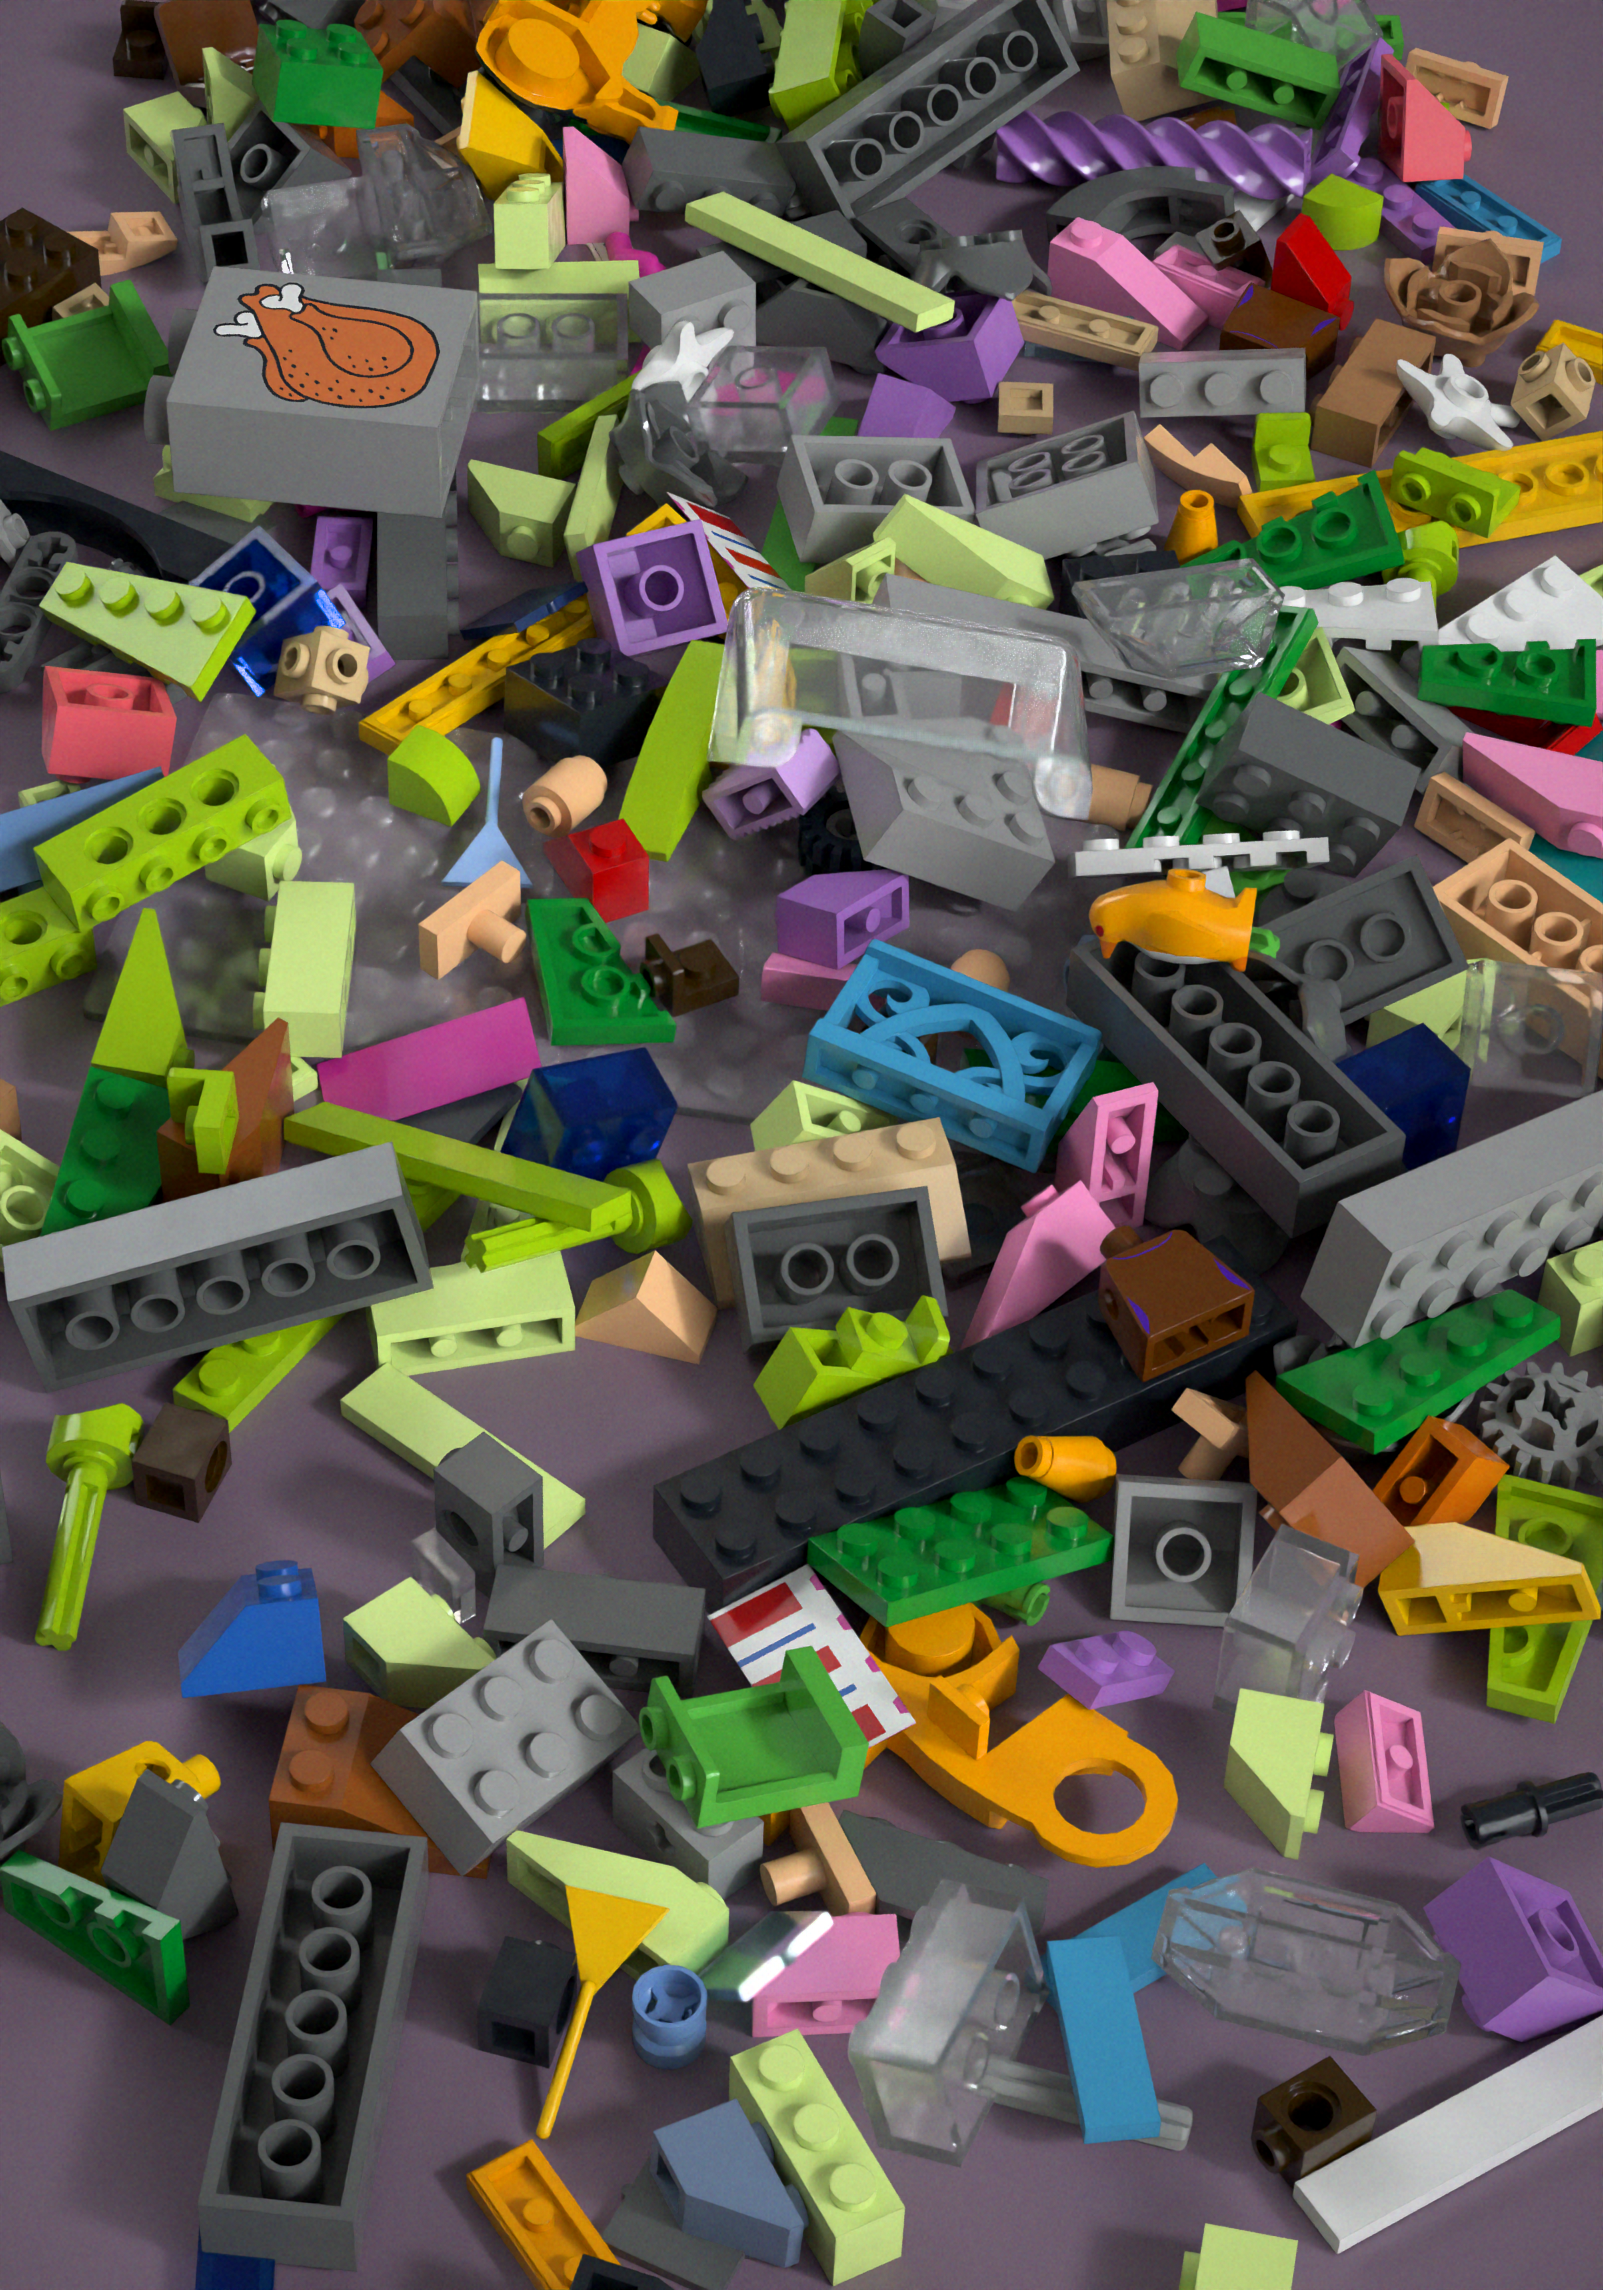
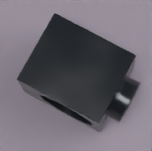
M505 1936L477 2006L478 2050L550 2069L577 1998V1954L563 1951L556 1945L546 1941L534 1940L528 1942Z

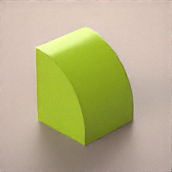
M1331 173L1303 197L1301 213L1311 217L1333 250L1359 249L1378 240L1384 196Z
M417 724L387 759L389 804L449 827L454 825L481 793L477 773L465 754L443 735Z

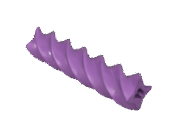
M1024 110L996 130L998 148L996 178L1008 183H1022L1039 178L1057 186H1073L1128 169L1178 166L1195 168L1196 180L1233 186L1234 193L1243 191L1255 198L1271 200L1293 194L1303 200L1306 185L1311 180L1312 129L1296 136L1286 127L1269 123L1260 125L1245 133L1238 126L1228 121L1216 120L1194 130L1185 122L1172 117L1159 118L1143 127L1133 118L1123 114L1107 115L1092 124L1085 117L1074 111L1057 112L1041 121L1032 112Z

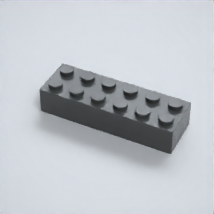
M977 0L775 142V145L812 215L817 216L839 210L854 228L855 217L902 199L1079 72L1080 69L1046 0Z
M1098 938L1071 949L1066 1005L1084 1024L1101 1031V1042L1142 1084L1154 1082L1158 1089V1101L1291 1239L1330 1222L1338 1201L1399 1176L1406 1135L1242 972L1232 970L1228 962L1194 965L1162 961L1149 957L1133 944L1126 941L1118 942L1110 958H1104Z
M393 1142L2 1247L7 1302L46 1393L434 1288L423 1232Z
M281 1822L197 2203L203 2256L357 2272L429 1894L427 1837Z

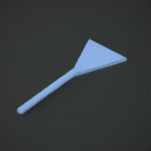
M495 737L491 741L485 826L442 880V886L467 887L502 860L520 871V888L533 889V884L497 826L503 741L499 737Z

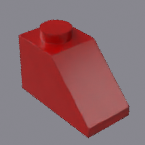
M1300 213L1276 240L1270 290L1340 317L1339 330H1345L1354 310V301L1349 300L1352 277L1311 217Z
M623 818L543 842V852L574 898H588L605 923L649 910V855Z

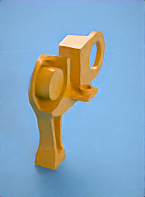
M970 1602L890 1627L883 1626L870 1615L859 1639L910 1712L916 1724L868 1748L864 1769L881 1752L888 1748L903 1758L928 1785L950 1803L987 1827L1002 1829L1009 1820L1031 1831L1039 1844L1067 1862L1095 1868L1127 1865L1152 1853L1168 1835L1178 1807V1797L1173 1775L1155 1753L1128 1738L1127 1731L1096 1710L1087 1709L1069 1693L987 1753L990 1726L989 1712L1016 1693L1020 1649L1012 1635L1004 1642H1001L991 1619L973 1603ZM1113 1771H1117L1131 1779L1143 1795L1145 1808L1139 1819L1132 1826L1118 1833L1108 1834L1081 1831L1068 1823L1056 1809L1053 1797L1055 1788L1066 1776L1084 1774L1111 1776ZM790 1810L758 1816L764 1821L763 1843L770 1846L790 1824Z

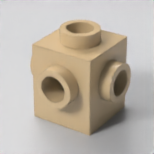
M1563 342L1545 353L1537 351L1523 361L1518 369V377L1510 405L1542 441H1546L1587 418L1596 379L1588 363L1582 358H1577Z
M317 626L314 628V632L283 639L273 695L300 704L301 709L318 715H334L338 708L360 704L361 696L366 689L369 678L366 667L370 647L348 640V632L331 626Z

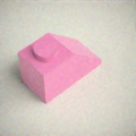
M563 127V182L567 245L605 243L606 238L614 232H623L629 236V222L639 221V209H635L622 166L576 128Z
M851 1912L843 1916L822 1917L753 1982L752 2038L781 2036L797 2028L802 2035L901 2031L904 1988L896 1914L872 1915L866 1912Z

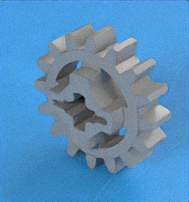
M1527 1362L1525 1376L1522 1377L1516 1372L1508 1370L1503 1373L1500 1385L1489 1382L1486 1386L1484 1401L1480 1402L1476 1420V1428L1480 1429L1479 1440L1514 1468L1512 1476L1525 1479L1528 1475L1536 1478V1482L1548 1485L1550 1480H1559L1561 1486L1569 1490H1574L1576 1477L1578 1476L1593 1485L1598 1480L1592 1472L1591 1464L1603 1455V1385L1593 1388L1587 1386L1588 1372L1585 1370L1579 1371L1573 1378L1565 1376L1563 1365L1559 1362L1554 1363L1550 1373H1541L1540 1368L1535 1362Z

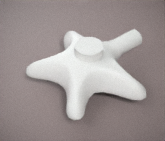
M685 320L676 323L669 331L662 345L655 346L647 354L642 370L632 383V389H639L642 392L654 383L679 381L688 405L691 404L697 410L703 411L711 401V393L707 385L709 372L706 367L712 358L732 339L733 330L726 327L716 328L695 335L694 325L691 322Z
M1445 354L1441 361L1440 375L1438 376L1429 374L1405 360H1397L1396 370L1398 377L1409 395L1426 415L1428 425L1432 431L1446 439L1458 437L1488 451H1507L1512 448V441L1498 426L1514 428L1519 424L1521 416L1512 406L1491 403L1488 400L1489 395L1486 388L1478 380L1465 374L1459 358L1453 354Z

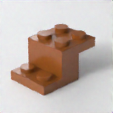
M367 0L360 7L354 18L355 29L361 32L383 68L381 85L415 55L458 89L467 81L469 72L479 70L482 67L474 51L477 38L484 27V15L493 0Z

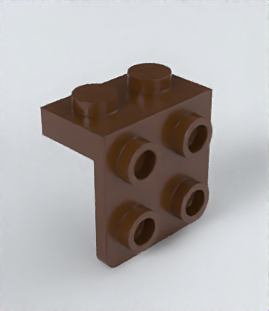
M167 0L155 7L154 17L177 90L192 106L206 107L202 48L213 47L253 75L259 29L250 0Z

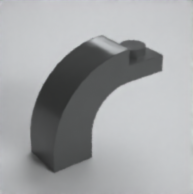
M879 0L868 8L862 22L858 45L859 64L863 80L932 32L936 15L914 0ZM994 132L951 164L961 171L966 169L992 149L996 133Z
M224 123L171 130L170 137L179 183L177 187L189 247L201 280L203 282L209 281L213 266L260 270L252 219L244 220L237 198Z
M1141 167L1107 174L1069 191L1046 212L1049 247L1050 241L1077 217L1096 222L1101 227L1123 235L1127 240L1150 234H1174L1176 231L1195 237L1200 231L1235 212L1233 186L1196 180L1195 168Z

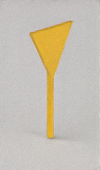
M565 1885L581 1987L536 2129L538 2138L547 2139L551 2135L593 1996L670 1911L669 1908Z

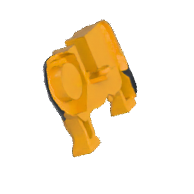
M493 0L484 15V27L477 38L474 53L483 68L515 99L533 109L579 121L600 134L624 140L631 145L639 126L674 131L679 112L670 106H659L652 97L640 92L621 75L623 64L632 54L639 36L637 19L653 25L657 22V16H659L670 25L677 37L686 42L704 15L708 0Z

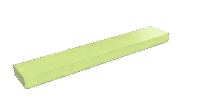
M720 192L686 204L685 221L688 224L915 333L953 318L954 300L728 193Z

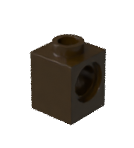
M165 1402L131 1461L136 1505L199 1523L232 1465L228 1420L215 1417L204 1410H191Z
M1328 2056L1258 2097L1251 2134L1252 2146L1261 2164L1273 2174L1279 2173L1294 2190L1295 2182L1370 2142L1377 2110L1334 2059ZM1307 2125L1318 2131H1306L1297 2126Z

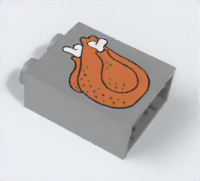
M213 266L199 309L177 308L173 314L169 332L168 361L170 372L175 377L153 375L146 392L144 406L145 438L147 443L170 445L174 492L442 518L480 382L477 291Z

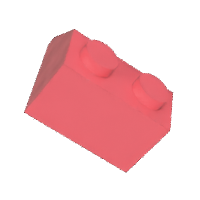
M1381 54L1378 156L1402 182L1463 179L1464 162L1470 161L1472 153L1469 131L1465 130V127L1392 54Z
M45 666L43 675L42 756L49 774H55L58 779L65 782L81 784L89 782L91 778L116 780L161 766L164 777L168 776L177 717L162 681L154 677Z

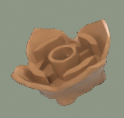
M1491 238L1461 247L1452 252L1435 272H1431L1428 265L1425 266L1421 261L1409 257L1385 259V289L1402 319V325L1436 336L1434 355L1444 357L1445 354H1453L1459 358L1462 366L1478 367L1482 365L1487 354L1495 352L1505 343L1509 333L1531 319L1539 310V302L1532 294L1522 292L1513 296V273L1510 264Z

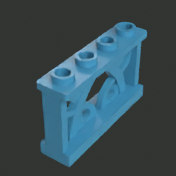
M872 939L866 948L865 955L823 1019L819 1018L809 1033L802 1077L909 1122L940 1117L946 1137L1035 1174L1045 1158L1047 1147L1085 1082L1089 1080L1095 1069L1102 1033L1100 1030L1083 1024L1078 1020L1071 1019L1019 996L975 980L960 972L921 958L904 949ZM871 993L886 999L885 1006L887 1014L890 1016L889 1018L884 1017L873 1008L868 998ZM856 1014L869 1026L868 1029L860 1034L847 1029ZM965 1031L972 1034L978 1040L994 1068L972 1067L952 1073L931 1064L927 1050L916 1037L939 1032ZM1047 1066L1062 1071L1057 1075L1044 1078L1023 1075V1073H1040ZM1025 1093L1050 1095L1043 1109L1024 1102Z

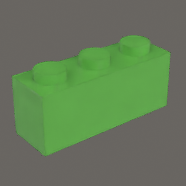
M1197 11L1176 52L1180 87L1319 131L1341 90L1335 55Z

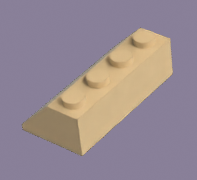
M1107 0L1111 77L1124 115L1133 118L1135 121H1141L1218 100L1217 98L1180 87L1176 52L1196 11L1218 18L1217 0Z
M940 1117L687 1164L690 1216L693 1219V1227L718 1310L736 1307L723 1227L732 1212L927 1186L941 1268L972 1262L956 1163Z

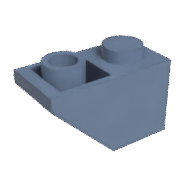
M737 2098L653 2131L649 2171L682 2232L744 2251V2255L782 2268L799 2263L803 2230L808 2228L809 2225L804 2202L794 2185L783 2186L773 2167L775 2163L774 2151L767 2132L759 2122L750 2124Z

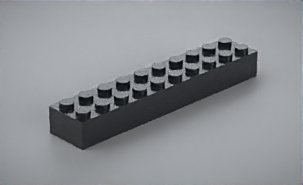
M1220 1235L1202 1243V1245L1248 1282L1255 1290L1248 1336L1142 1383L1136 1376L1099 1310L1098 1289L941 1358L936 1362H932L653 1485V1539L689 1587L706 1589L705 1609L711 1615L807 1565L809 1538L836 1531L846 1524L865 1523L893 1515L903 1508H918L950 1499L953 1495L960 1492L978 1491L1006 1483L1013 1477L1023 1476L1016 1470L1014 1456L1018 1444L1026 1436H1094L1115 1453L1183 1422L1184 1420L1171 1409L1186 1388L1228 1401L1246 1393V1378L1255 1370L1267 1382L1276 1379L1277 1374L1273 1365V1346L1285 1339L1296 1336L1298 1319L1224 1235ZM810 1566L822 1585L830 1583L829 1580Z

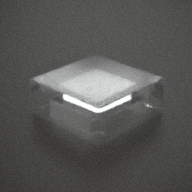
M435 1528L411 1541L413 1579L430 1596L437 1594L443 1598L451 1608L458 1624L475 1616V1571Z

